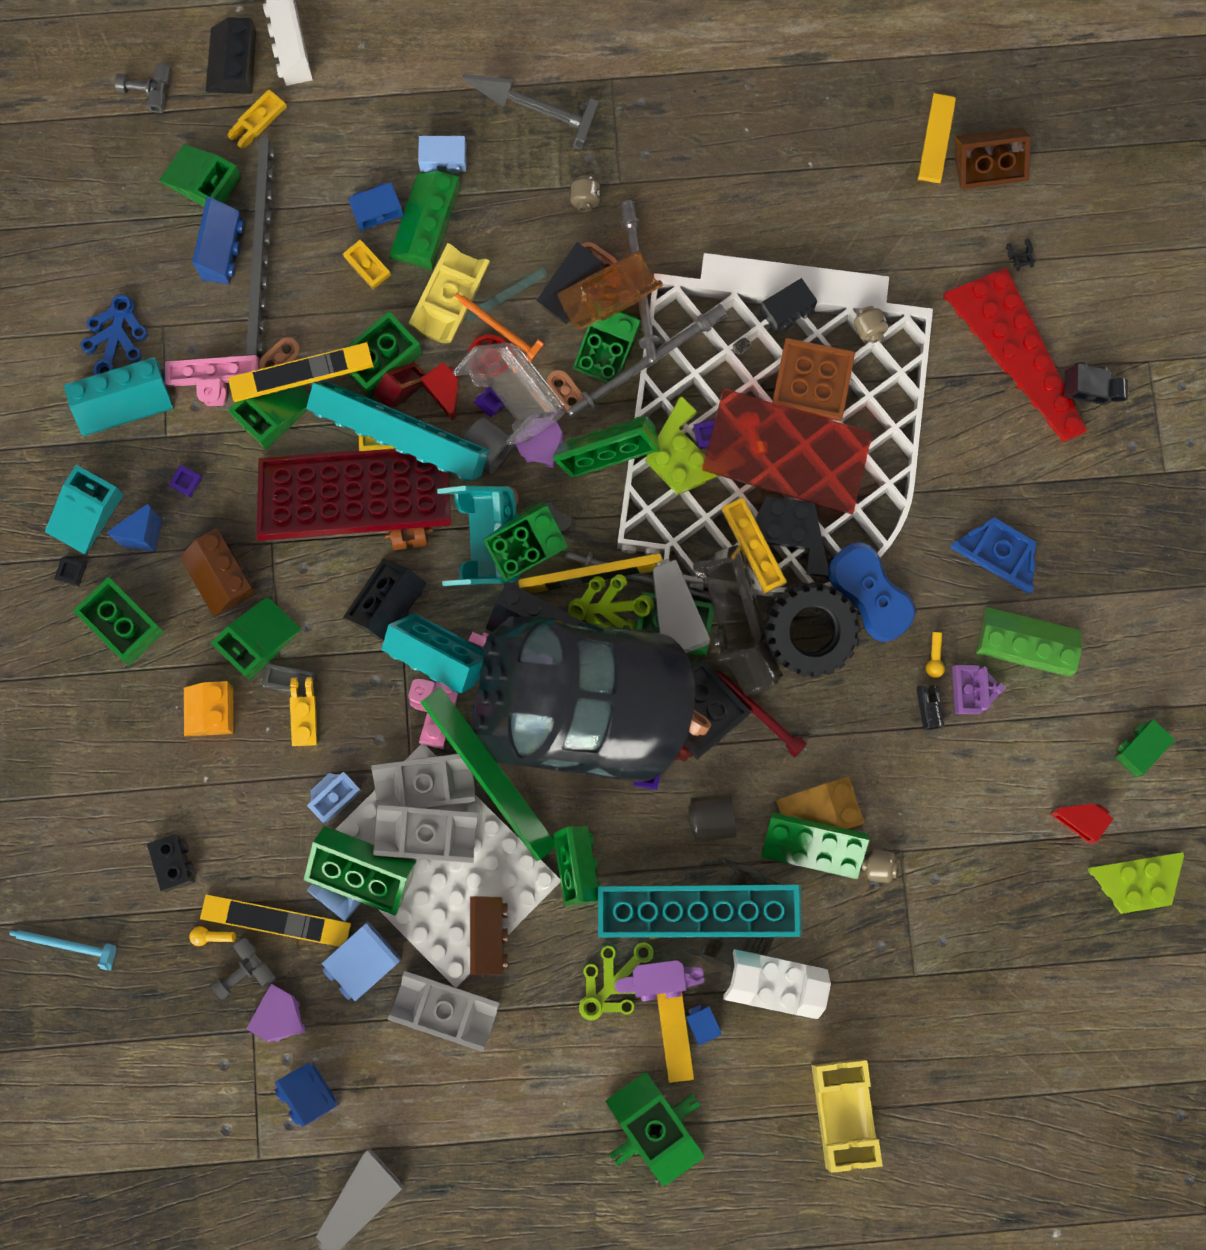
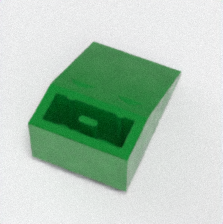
M183 144L159 179V182L205 207L207 197L224 204L242 177L237 166L224 158Z
M603 301L596 303L573 369L606 383L621 374L642 326L641 317Z
M296 386L237 401L228 409V412L257 443L267 450L308 411L306 407L310 395L301 386Z
M542 501L520 512L483 539L505 582L568 548L548 506Z
M266 597L229 624L211 644L251 681L302 629L271 599Z

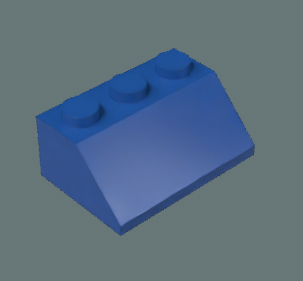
M210 197L206 198L192 263L202 280L230 285L231 277H234L236 272L234 261L236 255L238 256L240 253L241 244L239 238L240 234H243L245 231V220L242 219L238 210Z

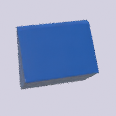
M147 504L110 529L108 534L121 547L155 552L162 519Z

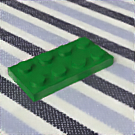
M772 812L761 857L858 879L870 834Z

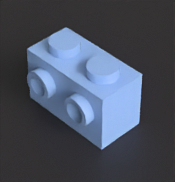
M419 136L418 163L420 172L426 173L436 170L450 174L466 172L467 146L465 136Z

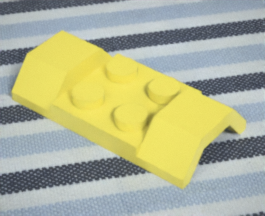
M447 243L408 324L423 336L440 343H451L468 311V308L461 304L454 295L457 292L461 296L464 295L473 301L490 260H477L461 253L453 245Z

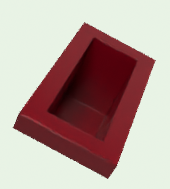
M415 362L388 371L381 379L374 393L383 404L392 408L404 403L423 386L421 378L426 373Z

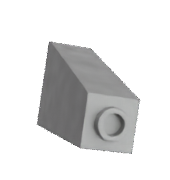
M669 559L660 561L653 568L659 633L675 639L684 649L685 653L709 645L710 638L677 561L673 560L670 562Z
M371 1148L363 1154L316 1236L319 1240L317 1244L321 1250H340L405 1187Z

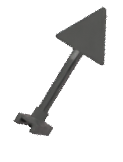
M470 74L463 75L462 79L502 107H505L507 99H511L515 103L569 123L568 125L577 128L573 148L582 149L599 101L590 98L582 115L575 112L570 113L519 92L511 91V79Z

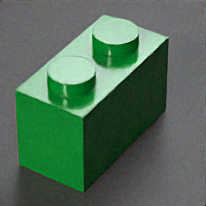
M1154 719L1147 723L1142 721L1133 730L1135 733L1134 737L1131 740L1125 739L1117 748L1120 752L1115 758L1135 777L1144 775L1176 740Z

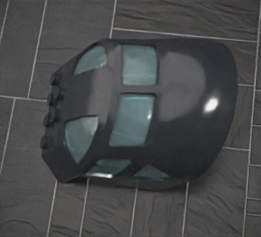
M509 617L486 637L483 647V664L479 673V691L476 695V711L472 726L475 734L497 763L591 777L644 782L662 774L678 756L685 743L692 722L695 686L693 671L687 654L672 637L662 633L606 627L592 623H576L548 617Z

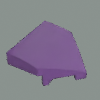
M553 415L510 434L515 439V446L520 455L525 458L526 463L534 461L554 468L556 462L553 460V455L558 445L564 442L562 439L563 433Z
M978 665L952 666L955 714L982 713L990 707V704L1006 687L1002 683H998L987 672L988 669L985 666L981 668Z
M271 984L246 1029L268 1042H280L286 1037L305 1033V1026L301 1022L299 1011L300 1001L295 1000L293 995L278 986Z

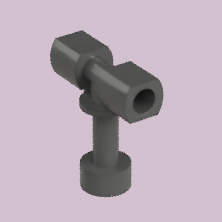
M157 64L154 78H148L147 82L129 80L128 75L118 73L115 77V90L120 93H127L129 89L146 91L147 96H149L147 103L149 110L155 113H163L166 102L164 90L165 87L170 85L172 70L168 65Z
M246 937L233 946L242 958L239 962L241 967L224 981L218 978L210 984L221 1000L231 994L229 989L246 975L250 978L255 976L263 987H266L277 978L267 963L260 961L256 955L258 951Z

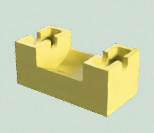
M856 1059L811 1065L826 1169L834 1173L856 1168L865 1169L883 1166L879 1139L876 1138L869 1093L871 1083L867 1060Z

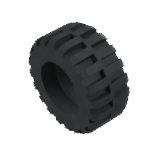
M816 582L799 583L793 588L785 589V593L781 596L778 595L774 599L775 603L773 606H769L767 611L768 618L764 621V627L766 628L764 636L771 654L785 668L805 677L806 675L812 677H820L821 674L830 675L834 673V669L844 667L847 658L851 659L855 654L853 649L859 645L860 639L857 637L858 632H861V625L857 621L859 616L852 607L851 601L838 590ZM807 607L824 609L829 613L834 622V632L831 640L824 648L816 652H806L799 649L790 637V624L794 616Z

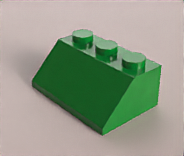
M569 826L553 833L564 907L597 902L598 886L601 885L596 879L597 860L592 854L591 847H593L594 841L588 826Z

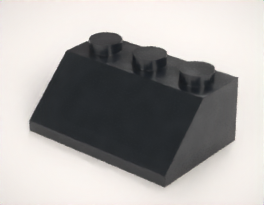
M228 17L211 28L206 92L252 94L256 29L252 18Z
M576 242L536 301L544 310L567 325L569 321L572 322L578 315L580 304L590 298L592 294L591 289L596 282L599 283L605 276L606 271L604 270L606 266L584 246Z
M383 558L344 615V618L384 642L388 625L408 615L409 609L416 599L420 597L427 583L409 568Z

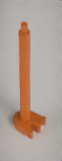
M457 292L454 296L459 299L461 304L526 352L525 359L530 363L543 348L544 343L538 339L534 346L531 347L467 297L461 296Z

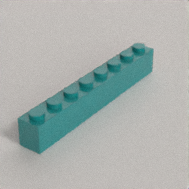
M325 379L313 382L306 409L314 412L316 417L328 418L333 420L337 426L354 429L356 434L370 436L381 445L393 446L399 453L414 455L418 461L437 465V469L444 472H453L461 480L472 481L481 477L488 456V449Z

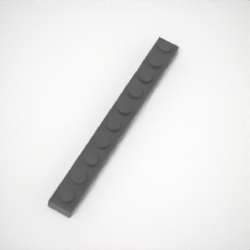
M259 137L246 356L256 355L258 358L265 351L264 342L261 341L262 333L266 331L263 311H267V299L264 297V289H268V276L265 275V270L269 268L270 264L269 254H267V246L271 244L268 224H272V212L269 210V203H273V189H270V184L275 178L272 160L276 159L275 146L271 145L269 137Z

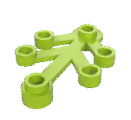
M618 574L611 579L610 586L599 603L590 604L595 594L605 587L604 579L596 576L589 581V587L583 597L575 598L569 603L568 614L592 624L604 625L606 627L616 626L627 629L626 625H628L632 630H636L637 625L634 621H625L615 612L634 611L638 616L644 617L654 609V602L647 595H641L631 601L612 602L618 591L627 585L626 578ZM616 580L621 582V586L616 583ZM594 581L598 582L600 587H596ZM600 613L610 622L603 623L594 614Z
M639 943L634 949V956L615 976L613 959L615 958L616 951L612 946L603 947L601 957L604 963V987L597 995L595 978L598 975V968L594 964L585 966L583 973L586 977V996L579 1003V1012L583 1018L596 1020L603 1012H621L629 1015L634 1011V1004L631 1000L625 999L621 1003L604 1001L611 994H635V992L619 993L615 990L614 986L618 979L628 977L640 963H647L653 958L654 951L650 944ZM609 948L613 951L611 958L604 956L603 952L605 949ZM641 948L648 950L647 957L642 958L639 956ZM588 967L595 968L596 973L594 976L590 977L586 974ZM590 1002L596 1005V1010L592 1013L586 1009L587 1004ZM629 1002L632 1008L629 1012L622 1010L623 1003Z

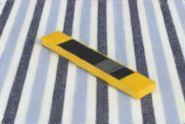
M366 342L228 377L233 400L237 402L374 366Z
M658 553L518 580L519 588L533 594L587 584L596 576L609 580L618 574L625 577L652 572L656 564L663 561V558Z
M205 895L200 916L202 920L338 947L349 939L352 923L212 895Z

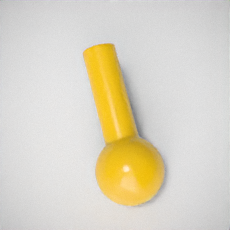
M932 632L931 660L926 664V673L932 678L941 677L945 672V665L941 661L942 632Z
M197 926L191 930L189 938L195 946H203L208 941L235 942L236 933L208 931L203 926Z

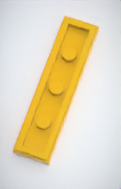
M933 94L918 180L940 183L942 180L956 97Z
M744 497L723 506L721 510L764 594L785 585L787 581Z
M682 991L681 996L667 998L666 993L657 994L668 1082L694 1080Z

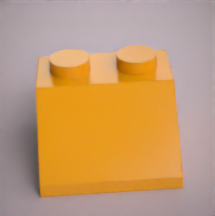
M228 681L203 682L184 688V736L234 734L233 685Z

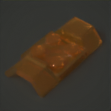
M637 251L557 294L566 315L575 328L581 330L600 319L604 321L643 300V296L662 287L663 283L661 280L654 278L647 268L641 252Z

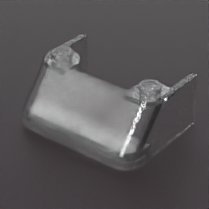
M512 343L474 346L452 372L455 376L469 374L472 382L478 387H491L514 416L516 421L512 424L513 434L506 441L508 445L531 440L566 413L564 404L522 351Z

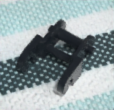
M1025 239L1027 252L1022 254H1016L1011 243L1006 244V249H1009V260L1013 259V267L1017 271H1020V267L1027 265L1031 268L1034 267L1035 259L1033 260L1031 254L1033 247L1030 239ZM1020 257H1027V261L1019 262L1018 260Z

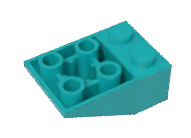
M75 465L62 486L45 532L86 555L124 494L114 485Z

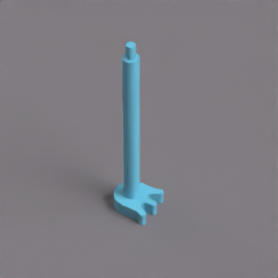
M22 930L10 931V935L16 936V939L100 957L98 963L100 969H112L116 954L115 945L106 944L104 948H99Z

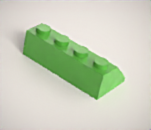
M986 607L976 654L1070 677L1078 669L1082 650L1081 633L1078 629Z

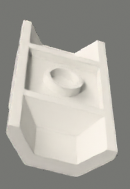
M733 950L735 966L731 985L724 994V1000L818 1019L826 1009L831 986L828 969L741 950Z

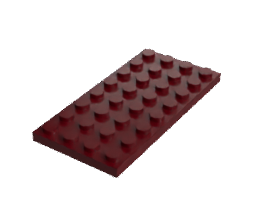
M396 448L258 458L257 539L258 541L450 526V494H438L437 489L450 488L449 472L437 469V465L432 463L420 462L414 455L399 453L395 450Z

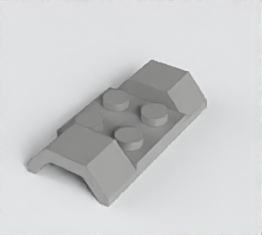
M458 754L371 765L376 793V815L378 805L430 809L476 802L474 776Z
M378 805L373 855L474 863V842L478 813Z
M404 971L401 986L388 1020L484 1052L500 1003Z

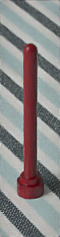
M718 670L715 672L739 700L786 743L787 752L794 758L806 747L807 743L801 737L798 739L796 736L790 735L722 671Z

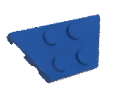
M995 517L979 528L969 532L961 539L956 540L950 546L954 551L1030 595L1033 592L1036 541Z

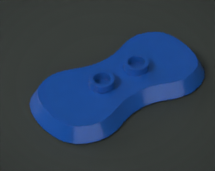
M857 542L846 546L836 554L828 569L830 582L836 590L843 593L845 597L857 606L868 634L878 641L888 642L905 633L915 619L914 603L906 592L893 585L887 578L878 553L871 546Z

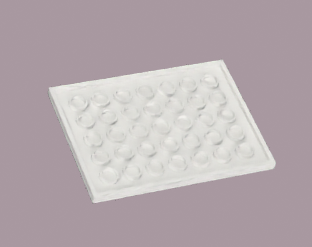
M421 744L405 761L437 756L426 745ZM375 790L335 830L374 845L377 816ZM477 796L476 802L430 808L478 813L474 842V863L409 858L416 861L397 915L394 916L379 910L455 988L470 975V896L502 897L503 903H508V918H503V928H508L509 935L561 881L542 860L536 861L525 844Z

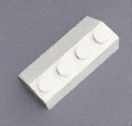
M266 0L267 3L263 4L266 18L270 17L271 23H268L267 26L270 37L275 38L272 49L274 57H279L280 61L279 64H276L279 78H284L286 86L313 80L295 0Z

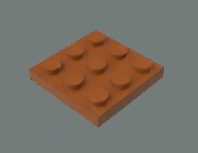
M785 338L771 407L842 421L855 352Z

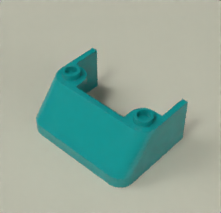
M458 486L437 489L438 494H455L457 510L461 513L469 514L471 561H465L460 565L459 580L442 581V586L514 583L519 575L505 582L483 541L485 537L516 516V498L513 490L509 487Z

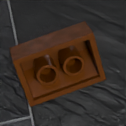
M1023 127L955 136V163L961 189L1029 181L1030 135Z
M218 528L195 539L180 556L214 618L256 595L254 588Z
M470 896L471 975L504 974V969H508V954L503 952V944H508V928H503V918H508V903H503L502 897Z

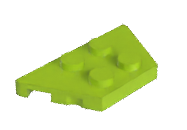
M1184 853L1088 868V872L1096 878L1102 886L1101 889L1112 899L1114 906L1121 914L1170 906L1173 903Z

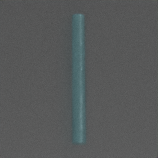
M541 268L482 303L479 307L485 312L491 310L546 277V271L544 268ZM469 311L465 319L469 323L478 316Z

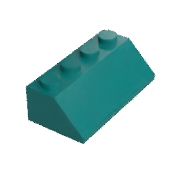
M155 357L63 385L69 407L83 437L174 409L168 387L165 385L162 367Z
M416 613L388 625L381 649L388 653L391 658L401 660L408 664L411 669L423 672L430 679L447 685L450 690L457 693H463L474 687L480 678L479 673L484 657L483 649Z

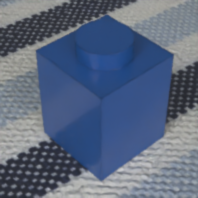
M700 1004L688 1010L690 1015L686 1016V1020L698 1045L722 1035L709 1006L704 1008Z

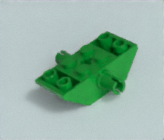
M645 1071L605 1100L614 1117L628 1136L626 1137L627 1141L612 1152H609L612 1160L622 1154L614 1160L617 1167L635 1153L637 1155L640 1154L661 1185L665 1187L702 1160L705 1156L682 1124L684 1122L683 1118L698 1107H701L697 1100L688 1106L689 1103L696 1099L692 1092L676 1105H669ZM652 1123L662 1126L659 1129L660 1134L658 1136L654 1133L651 1135L648 1133L651 1130L650 1125Z

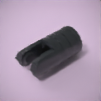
M931 685L928 688V693L926 686H917L916 691L923 730L945 727L938 686Z

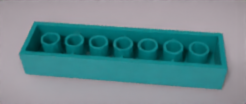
M598 886V937H803L802 886Z

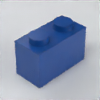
M391 182L388 184H378L374 189L365 192H356L352 197L348 198L360 231L403 216L401 205Z

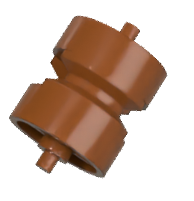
M432 527L390 530L389 533L385 534V539L390 538L392 540L394 551L408 549L409 545H412L414 548L428 546L427 535L433 532Z

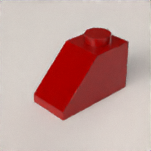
M442 362L422 377L421 381L423 387L450 420L453 421L457 410L459 375L452 366L448 368Z
M1100 804L1062 807L1053 810L1050 814L1089 844L1096 843L1114 819L1108 815L1109 811Z

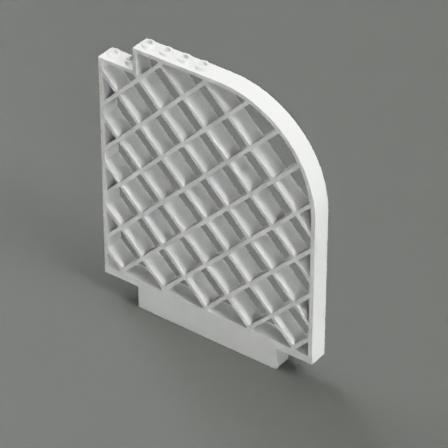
M704 253L701 279L654 273L649 313L653 335L659 337L662 345L671 339L654 320L656 313L676 299L694 322L674 337L694 325L697 316L701 314L686 295L723 300L719 304L726 311L733 307L751 330L729 346L726 345L713 327H711L709 332H703L719 353L696 370L677 347L670 351L669 354L687 377L664 394L646 374L647 368L642 370L635 418L639 416L649 417L660 408L669 417L674 409L670 401L694 384L713 408L690 425L686 423L680 430L698 447L693 425L711 421L719 415L738 438L737 441L715 457L712 456L707 448L700 449L712 462H715L730 447L736 452L745 447L750 453L748 448L752 444L748 434L738 429L736 419L727 408L749 392H752L770 414L758 427H755L758 435L777 423L796 448L773 465L765 455L754 457L753 453H750L764 472L741 489L737 487L728 474L717 477L730 492L731 496L707 514L689 491L680 494L699 520L675 538L670 535L654 513L678 495L670 489L647 506L631 486L632 479L649 467L645 462L646 457L635 465V458L629 460L617 548L629 554H634L636 551L645 552L646 555L664 554V560L669 559V553L672 551L691 574V576L683 575L689 588L700 590L709 588L713 589V592L720 594L732 591L737 592L738 596L750 597L751 594L770 597L781 596L787 588L778 587L764 594L749 566L735 564L749 583L704 578L728 559L734 562L741 548L739 543L732 546L712 520L723 513L721 510L723 506L744 497L755 519L758 511L745 496L770 478L786 499L807 501L828 485L848 512L826 529L819 523L824 546L835 557L841 549L831 538L830 534L854 517L880 549L877 553L881 558L899 534L912 503L933 309L886 303L889 276ZM800 278L804 280L817 299L815 312L838 314V316L819 330L808 318L803 319L801 317L796 320V323L808 336L804 342L832 347L824 337L845 321L858 335L854 325V319L857 317L856 313L868 306L881 309L886 321L896 322L883 334L884 338L876 343L863 341L866 345L855 352L853 365L872 352L892 376L869 392L856 375L851 372L849 387L860 400L844 411L842 421L824 418L828 424L806 440L802 438L785 417L791 411L772 408L771 398L760 386L761 383L779 371L783 350L768 333L767 330L771 328L768 321L765 319L760 323L744 304L761 305L764 300ZM657 292H666L657 299ZM917 325H923L922 330ZM901 329H904L920 348V355L903 368L898 365L882 346L885 341ZM758 337L777 361L753 378L735 356V353ZM644 349L643 358L647 356L646 349ZM726 361L744 382V385L720 401L702 377ZM918 367L917 384L915 385L908 377V374ZM898 383L914 402V411L895 424L876 401V398ZM644 388H646L655 400L642 409ZM866 406L886 432L863 448L843 423ZM912 422L910 441L901 430ZM834 430L854 456L830 472L811 449V446ZM892 437L909 460L908 467L889 480L869 454ZM802 454L822 480L798 497L778 471ZM860 461L879 484L880 488L859 504H856L836 478ZM907 477L905 496L903 497L895 485ZM885 493L901 511L899 520L888 541L862 511ZM630 498L641 512L626 522ZM647 519L666 544L624 539V535ZM705 526L725 552L699 571L679 545ZM772 545L783 558V561L778 564L781 571L789 566L802 583L814 582L809 575H806V571L797 561L808 550L798 549L791 554L787 547ZM827 582V583H824V584H823V585H827V586H830V587L834 588V587L832 586L831 582Z

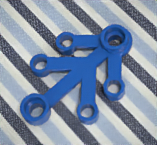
M126 295L114 297L111 302V308L87 320L88 328L96 333L102 330L103 323L114 318L111 326L81 342L83 351L87 354H93L99 344L108 340L103 360L98 361L94 365L95 375L101 374L105 369H109V371L114 370L112 363L118 341L124 347L130 362L137 363L142 359L141 352L133 346L122 328L124 319L133 329L132 335L137 341H144L148 333L134 317V302ZM121 305H127L124 310H120ZM93 322H98L96 327H91ZM138 331H143L141 336H136ZM88 343H92L90 349H85ZM133 352L138 353L135 358L130 357Z

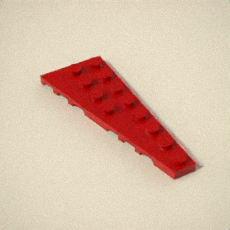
M1007 268L944 293L945 301L952 305L958 317H962L970 327L973 335H977L986 346L985 349L1004 372L1012 377L1017 383L1016 386L1019 390H1022L1031 400L1030 403L1034 408H1038L1047 419L1046 422L1063 442L1087 432L1072 399L1064 397V383Z

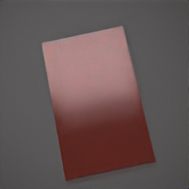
M724 388L721 392V399L704 464L702 465V471L852 515L855 511V504L873 433Z

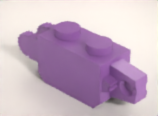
M677 960L636 966L632 971L633 977L618 979L614 987L619 993L635 992L636 997H641V1001L656 1000V994L666 993L667 998L681 996V991H686L688 987L704 983V975L701 967H683V964Z

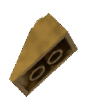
M849 777L776 800L779 813L782 815L848 830L864 825Z

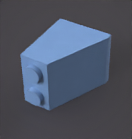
M368 921L322 963L325 967L322 971L331 981L337 980L341 985L339 988L340 992L348 1000L353 998L356 1001L398 964L402 958Z

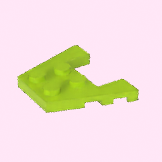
M683 397L679 398L657 437L660 451L648 454L645 462L677 495L703 485L713 478L721 477L731 470L739 469L746 464V461L732 447L724 452L715 462H712L680 430L697 412Z

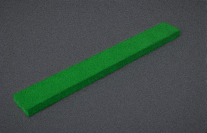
M442 687L437 688L420 703L536 861L541 860L555 848L553 838Z

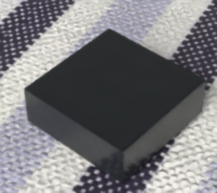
M62 557L54 579L79 587L87 565L80 561Z

